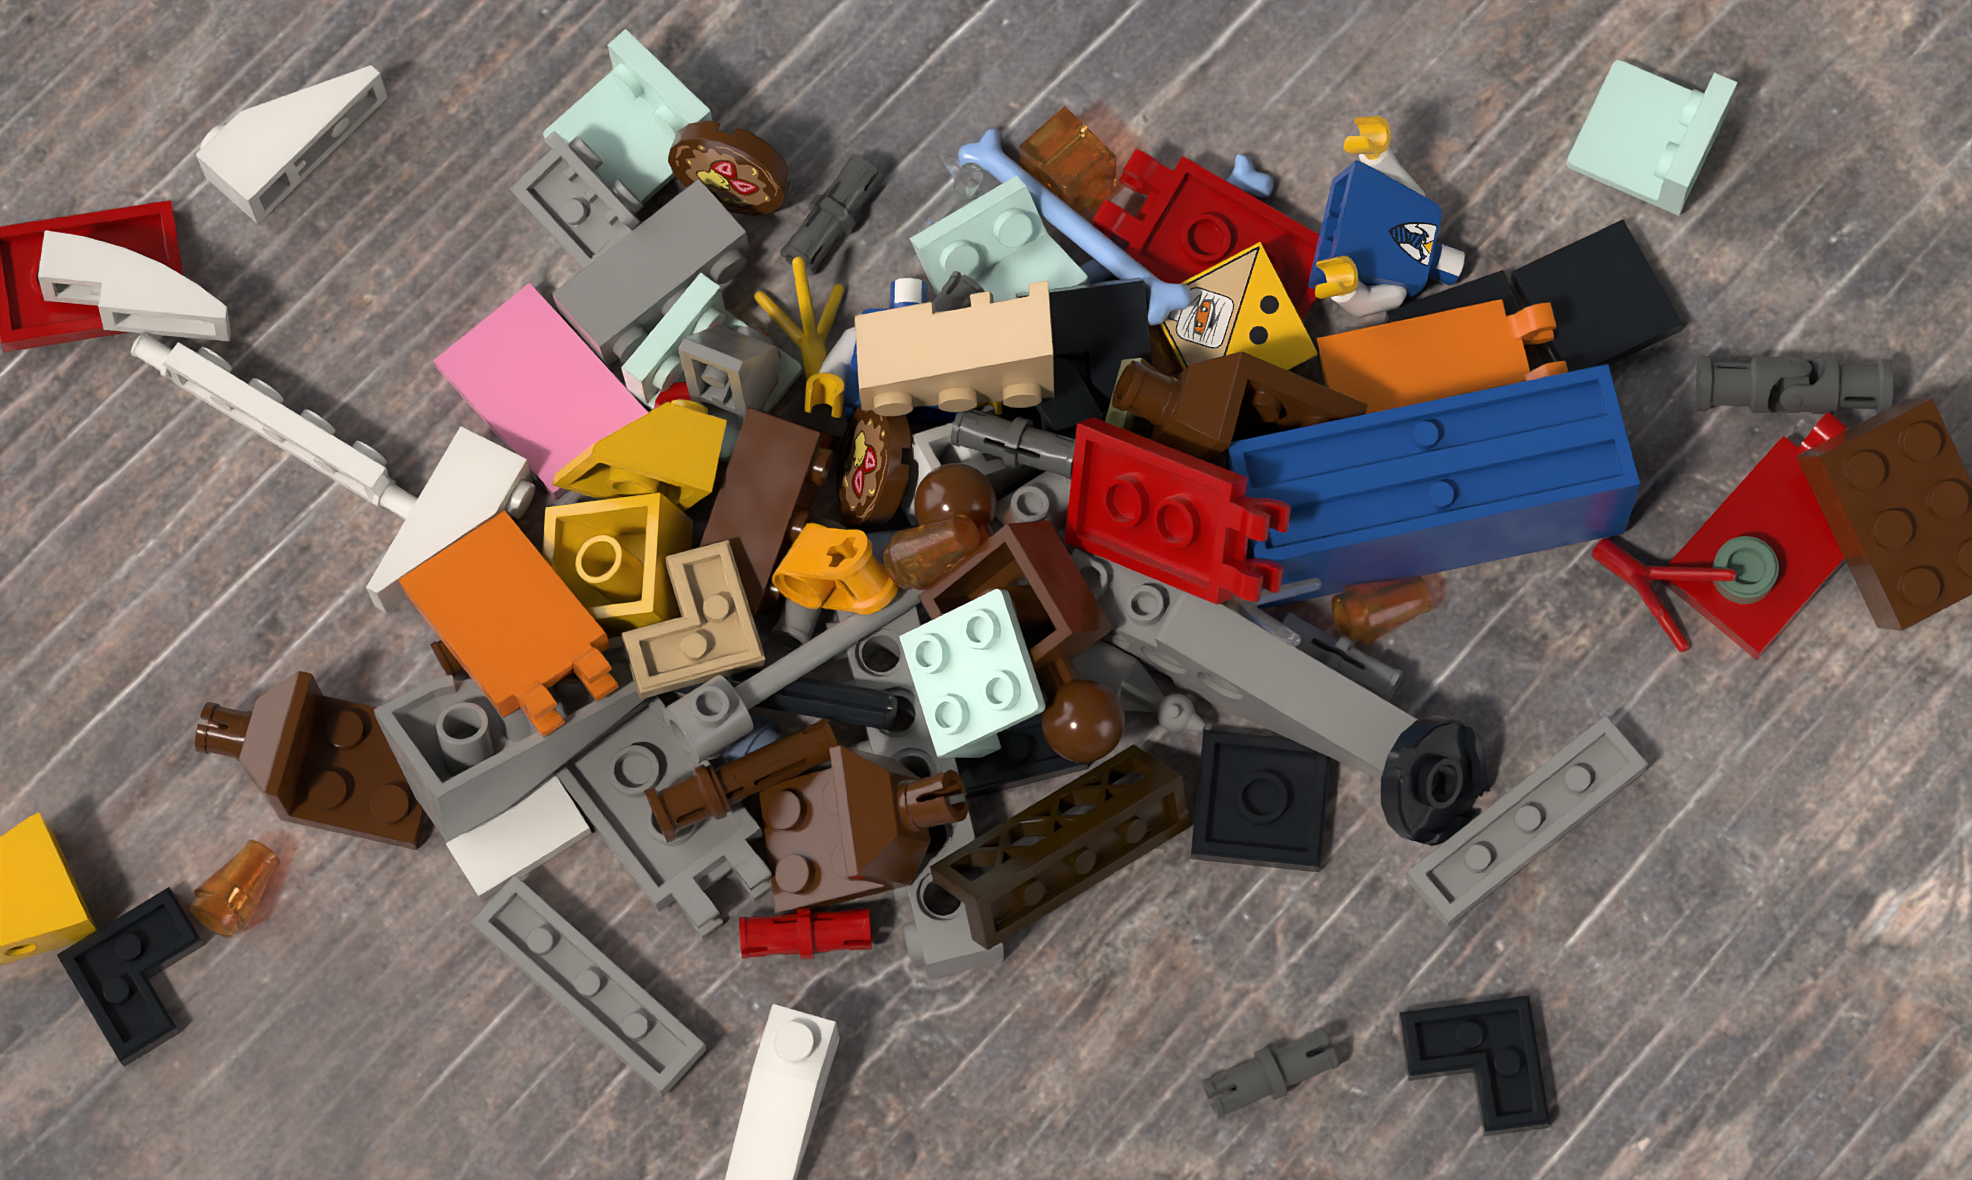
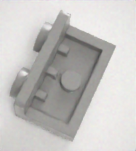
M553 131L545 139L553 148L523 175L510 190L584 269L643 223L636 213L644 205L619 179L611 186L608 185L595 171L603 164V161L579 136H576L569 143L556 131Z

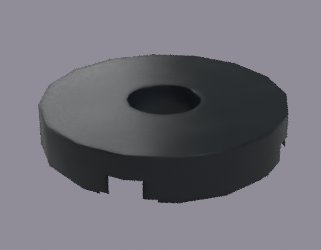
M1436 714L1417 719L1400 734L1387 756L1382 773L1381 806L1387 824L1401 838L1435 846L1446 842L1470 823L1475 812L1470 811L1469 808L1473 803L1475 795L1482 797L1487 782V756L1480 736L1473 728L1465 726L1461 721ZM1439 769L1438 783L1435 789L1431 792V782L1435 772Z

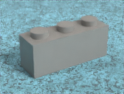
M698 179L553 292L558 314L607 368L619 358L621 361H626L700 273L714 283L724 284L733 279L744 268L747 262L746 258L750 255L747 233Z

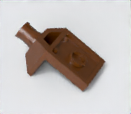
M1243 351L1190 364L1176 377H1167L1146 368L1142 363L1132 360L1131 364H1128L1123 370L1112 399L1113 408L1135 414L1149 420L1154 425L1150 440L1209 463L1230 447L1231 442L1365 415L1367 404Z
M298 671L256 698L253 711L244 712L226 708L213 702L205 704L200 717L201 719L208 720L207 726L197 725L195 736L196 751L204 754L213 753L236 758L237 761H240L251 780L280 820L413 850L418 849L427 813L415 798L375 717L374 709L378 707L323 696L312 673Z
M840 745L829 748L832 768L788 779L763 791H759L769 870L772 874L770 878L775 913L782 915L797 914V908L811 907V910L910 886L931 843L929 827L944 823H957L965 820L968 815L969 802L962 801L951 804L949 798L967 795L966 787L959 774L949 769L938 772L934 776L921 779L893 758Z

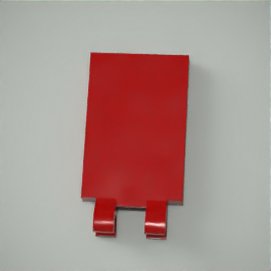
M1135 149L1123 168V174L1119 182L1136 193L1149 196L1136 217L1117 204L1105 199L1093 218L1092 225L1115 244L1126 248L1125 252L1161 281L1172 284H1180L1261 242L1301 322H1303L1317 298L1315 289L1308 287L1319 234L1184 156L1180 158L1175 169L1171 170L1149 154Z
M171 200L0 226V340L3 351L10 352L131 333L104 330L99 307L96 305L44 301L38 279L44 232L46 230L84 236L120 246L162 263L184 276Z
M1827 412L1817 422L1799 447L1785 436H1782L1666 565L1671 567L1712 568L1717 552L1726 542L1742 536L1754 537L1769 545L1778 560L1779 570L1777 579L1772 590L1765 598L1751 604H1739L1722 596L1716 589L1713 581L1660 580L1756 660L1759 659L1846 561L1796 457L1847 430L1848 427L1830 412Z
M1094 417L1077 423L1064 542L1218 605L1232 599L1233 593L1243 600L1257 602L1260 600L1261 588L1273 593L1280 592L1283 567L1276 562L1266 559L1246 558L1248 538L1261 542L1268 540L1269 528L1281 533L1287 532L1291 507L1275 499L1247 497V477Z

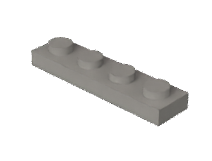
M1605 715L1407 871L1405 879L1448 928L1646 771L1648 763Z
M516 875L470 921L473 929L662 1098L707 1050L705 1043Z

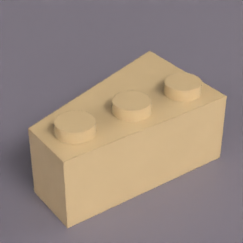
M1048 280L1028 284L1029 296L993 303V294L987 291L971 294V307L935 312V305L932 302L855 316L858 379L862 410H874L876 414L882 416H900L911 412L913 407L938 405L939 409L943 411L962 412L975 408L977 403L1003 401V404L1008 407L1024 408L1039 404L1042 398H1054L1053 345Z

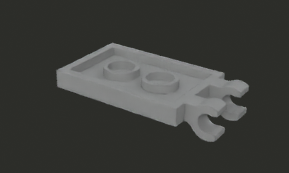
M657 695L643 700L555 770L554 773L566 792L658 912L675 901L696 932L704 939L723 925V921L718 916L719 911L703 892L733 870L740 883L756 901L772 889L770 878L772 874L750 847L763 837V833L740 801L730 805L732 811L726 813L727 817L717 820L711 816L678 831L676 840L669 843L666 842L644 790L654 787L660 791L693 776L695 767L702 764L707 766L710 763L708 760H704L696 765L686 757L673 739L664 721L662 710L666 706Z

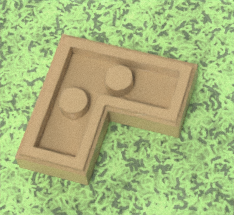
M729 540L667 556L666 567L682 617L622 633L621 640L639 699L706 682L717 675L724 677L764 666L765 656Z

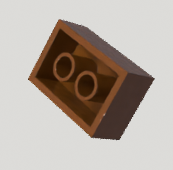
M1932 398L1906 399L1796 456L1877 628L1903 631L1972 595V481Z

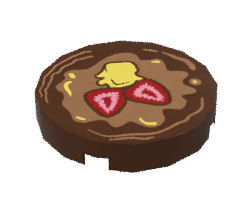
M715 121L689 123L677 132L669 151L668 163L674 176L686 188L699 179L725 209L733 213L751 216L770 214L782 206L791 181L788 182L787 180L790 171L783 157L770 144L744 129L736 128L733 135L718 131L721 123Z
M860 405L847 424L840 446L837 465V496L841 513L848 523L875 527L874 524L884 525L893 518L902 503L910 476L909 465L901 464L902 447L911 448L910 444H912V434L906 414L882 416L876 414L874 410H862Z

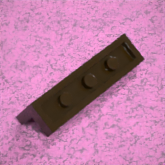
M1133 744L931 865L933 882L965 904L972 940L986 950H990L1189 828L1191 824L1182 775ZM1133 771L1145 777L1135 784L1113 785V783ZM1097 805L1085 814L1063 815V813L1075 806ZM1046 836L1034 845L1012 846L1013 843L1023 837ZM994 867V869L972 882L962 875L972 868Z

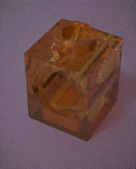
M1066 106L1019 145L1020 167L1077 213L1085 207L1093 210L1100 206L1111 195L1116 186L1114 182L1116 180V155Z

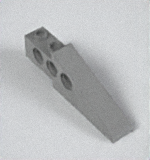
M1077 547L1071 555L1072 560L1113 627L1101 640L1140 660L1141 664L1170 676L1174 686L1379 780H1381L1387 756L1396 740L1404 730L1417 720L1410 714L1221 603L1218 605Z

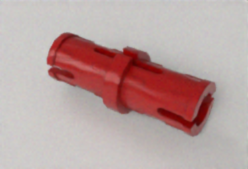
M811 907L797 908V914L739 917L742 959L769 955L800 954L801 960L814 959V953L839 950H872L870 909L811 912Z

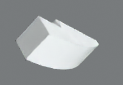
M45 230L38 274L44 301L96 305L99 307L104 330L133 333L146 332L155 335L229 342L231 328L227 306L195 282L164 264L129 249L84 236Z

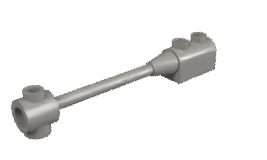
M1045 471L997 501L996 514L991 524L992 530L996 533L1007 523L1049 520L1065 547L1069 544L1065 543L1064 540L1071 480L1066 479L1065 476ZM958 545L949 546L938 557L937 562L900 584L896 596L880 611L870 615H859L857 613L850 615L735 688L723 676L717 675L662 710L664 721L679 748L696 765L704 760H712L723 755L731 743L753 730L752 719L748 712L750 708L920 603L921 600L918 596L965 558Z

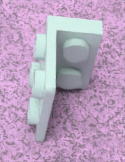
M625 29L608 44L613 67L610 73L544 131L543 136L546 139L553 131H556L569 143L576 136H579L603 161V164L595 171L608 185L611 186L619 179L644 205L675 177L668 163V157L677 132L689 123L713 120L711 110Z
M1616 60L1612 64L1568 156L1567 167L1679 216L1729 111L1737 82L1714 72L1705 93L1696 89L1691 91L1624 61Z
M1014 176L910 238L936 296L941 292L953 271L960 272L962 276L964 274L969 276L985 292L990 291L993 294V303L1016 299L1017 293L1029 292L1028 284L1048 280V289L1091 284L1086 273L1047 234L1027 186L1017 176Z
M700 273L622 366L627 390L650 410H654L655 400L661 391H667L675 382L686 381L678 350L684 337L717 325L726 328L730 327L736 331L740 326H747L725 310L719 285ZM779 348L782 369L779 373L778 384L763 411L771 412L802 373L800 363ZM726 425L719 455L720 461L724 463L730 461L740 430Z
M995 589L899 636L937 757L982 758L1001 749L997 736L998 732L1044 711L1045 702L1010 594L1007 590Z

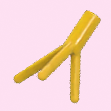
M798 256L793 259L792 265L804 333L764 291H757L754 299L801 349L806 380H808L812 375L818 374L823 361L827 357L825 343L839 309L845 288L842 284H835L816 328L805 261L802 257Z

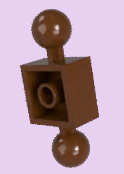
M948 463L934 468L922 479L917 488L914 499L916 518L927 535L943 544L958 545L965 558L918 597L931 619L934 620L995 589L1007 590L1010 594L1038 684L1048 698L1041 718L1042 731L1047 743L1058 755L1073 762L1088 763L1102 759L1115 749L1122 738L1125 727L1124 710L1116 694L1106 685L1090 679H1080L1071 661L1113 629L1112 625L1049 520L1007 523L998 532L994 533L991 524L996 514L997 500L989 479L975 467L963 463Z

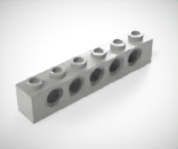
M916 606L834 656L835 661L845 658L848 661L852 680L842 684L891 692L898 700V710L910 713L915 719L913 724L902 732H890L864 726L867 740L856 743L857 750L893 758L908 770L922 771L928 777L949 769L958 773L955 758L937 757L899 636L921 626ZM836 610L837 621L826 623L827 630L854 614V612ZM881 650L892 652L899 658L897 665L886 672L872 671L864 664L872 653ZM964 795L949 798L951 804L962 801L966 802ZM968 811V815L963 821L929 827V830L937 831L946 839L945 844L939 851L925 854L910 886L893 890L896 902L908 899L914 923L902 926L911 964L924 961L928 980L1004 961L1002 942L990 950H986L972 940L963 902H961L960 907L954 913L945 916L936 915L925 906L927 899L932 894L944 890L933 882L930 866L975 840ZM976 867L962 875L972 882L984 875L983 867Z

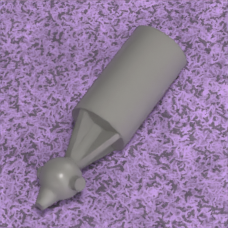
M1099 639L1071 661L1080 679L1094 680L1110 688L1120 700L1124 711L1157 713L1160 725L1171 732H1181L1184 730L1203 732L1206 723L1195 713L1194 705L1189 698L1181 694L1164 696L1140 663V660Z

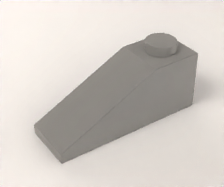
M717 325L684 337L678 350L691 401L705 406L708 409V415L727 420L726 425L741 430L748 407L763 410L782 369L778 347L772 345L773 341L767 335L745 326H740L737 331Z

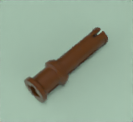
M824 718L799 732L785 736L730 763H725L714 769L711 764L707 766L702 764L694 768L693 776L660 791L654 787L644 790V793L666 842L669 843L676 840L678 831L711 816L717 820L727 817L726 813L732 811L730 805L801 774L803 771L831 760L829 748L839 745L827 719Z

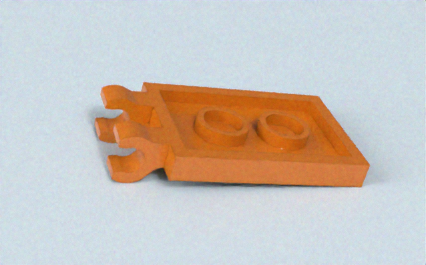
M1502 299L1320 337L1317 338L1316 342L1326 387L1367 404L1365 414L1568 373L1566 361L1548 363L1530 372L1524 345H1535L1554 340L1552 329H1556V322L1551 303L1535 304L1513 315L1506 316Z
M505 510L398 579L406 597L500 715L505 718L520 708L543 738L565 724L564 719L555 709L558 706L555 699L547 689L572 672L577 675L597 702L619 688L618 683L609 673L612 670L610 664L601 654L611 647L606 633Z

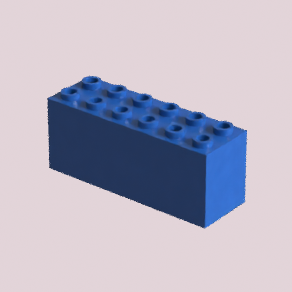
M1608 364L1231 442L1230 447L1227 448L1226 457L1227 470L1248 478L1247 497L1275 499L1291 507L1287 532L1281 533L1269 528L1268 540L1261 542L1248 538L1246 558L1266 559L1276 562L1283 567L1280 592L1273 593L1261 588L1260 600L1257 602L1250 601L1254 611L1624 534L1640 486Z

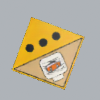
M1261 242L1180 283L1189 286L1191 304L1186 309L1172 310L1164 322L1160 324L1183 369H1186L1190 364L1243 351L1280 368L1289 370L1318 355Z

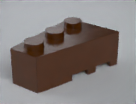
M748 407L699 548L729 540L751 613L767 615L771 605L779 607L785 597L773 584L772 576L803 527L811 523L812 506L820 487L827 478L841 437L772 412Z

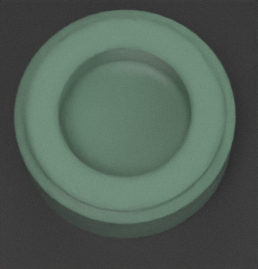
M1749 536L1733 538L1726 542L1717 552L1712 568L1735 570L1737 576L1734 581L1713 582L1722 596L1739 604H1751L1765 598L1772 590L1779 570L1777 557L1771 547L1762 540Z

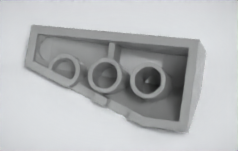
M622 636L609 638L608 641L611 647L601 653L610 664L612 670L609 673L618 683L619 688L597 702L577 675L572 672L547 689L558 705L555 709L564 719L565 724L544 738L520 708L503 718L472 678L454 682L452 675L431 679L374 709L375 717L415 798L447 842L504 812L646 699H639L621 640Z

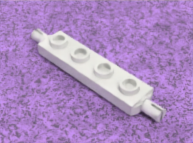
M146 332L140 334L131 348V354L158 369L163 377L170 378L176 385L377 507H385L405 520L418 498L396 485V481L390 478L385 467L387 464L386 459L370 446L360 441H356L352 447L333 436L335 429L322 417L306 409L303 410L301 415L296 414L281 404L284 400L283 397L272 387L256 378H252L249 384L230 374L232 367L227 361L205 347H201L196 353L178 342L171 349L149 336Z

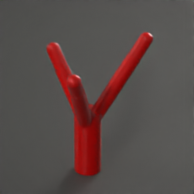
M1607 537L1600 540L1592 552L1593 559L1638 592L1651 614L1657 619L1679 652H1686L1689 649V643L1650 586L1653 580L1731 582L1737 576L1733 569L1646 566Z

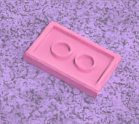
M530 282L433 360L436 369L508 449L527 459L532 475L555 501L568 491L553 486L555 473L595 442L648 413Z

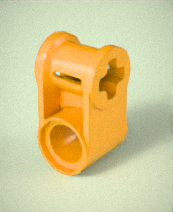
M809 523L803 527L772 576V582L786 598L802 607L809 609H833L854 612L859 615H870L880 611L891 602L900 587V578L891 566L881 564L872 553V543L863 531L828 528L815 523Z

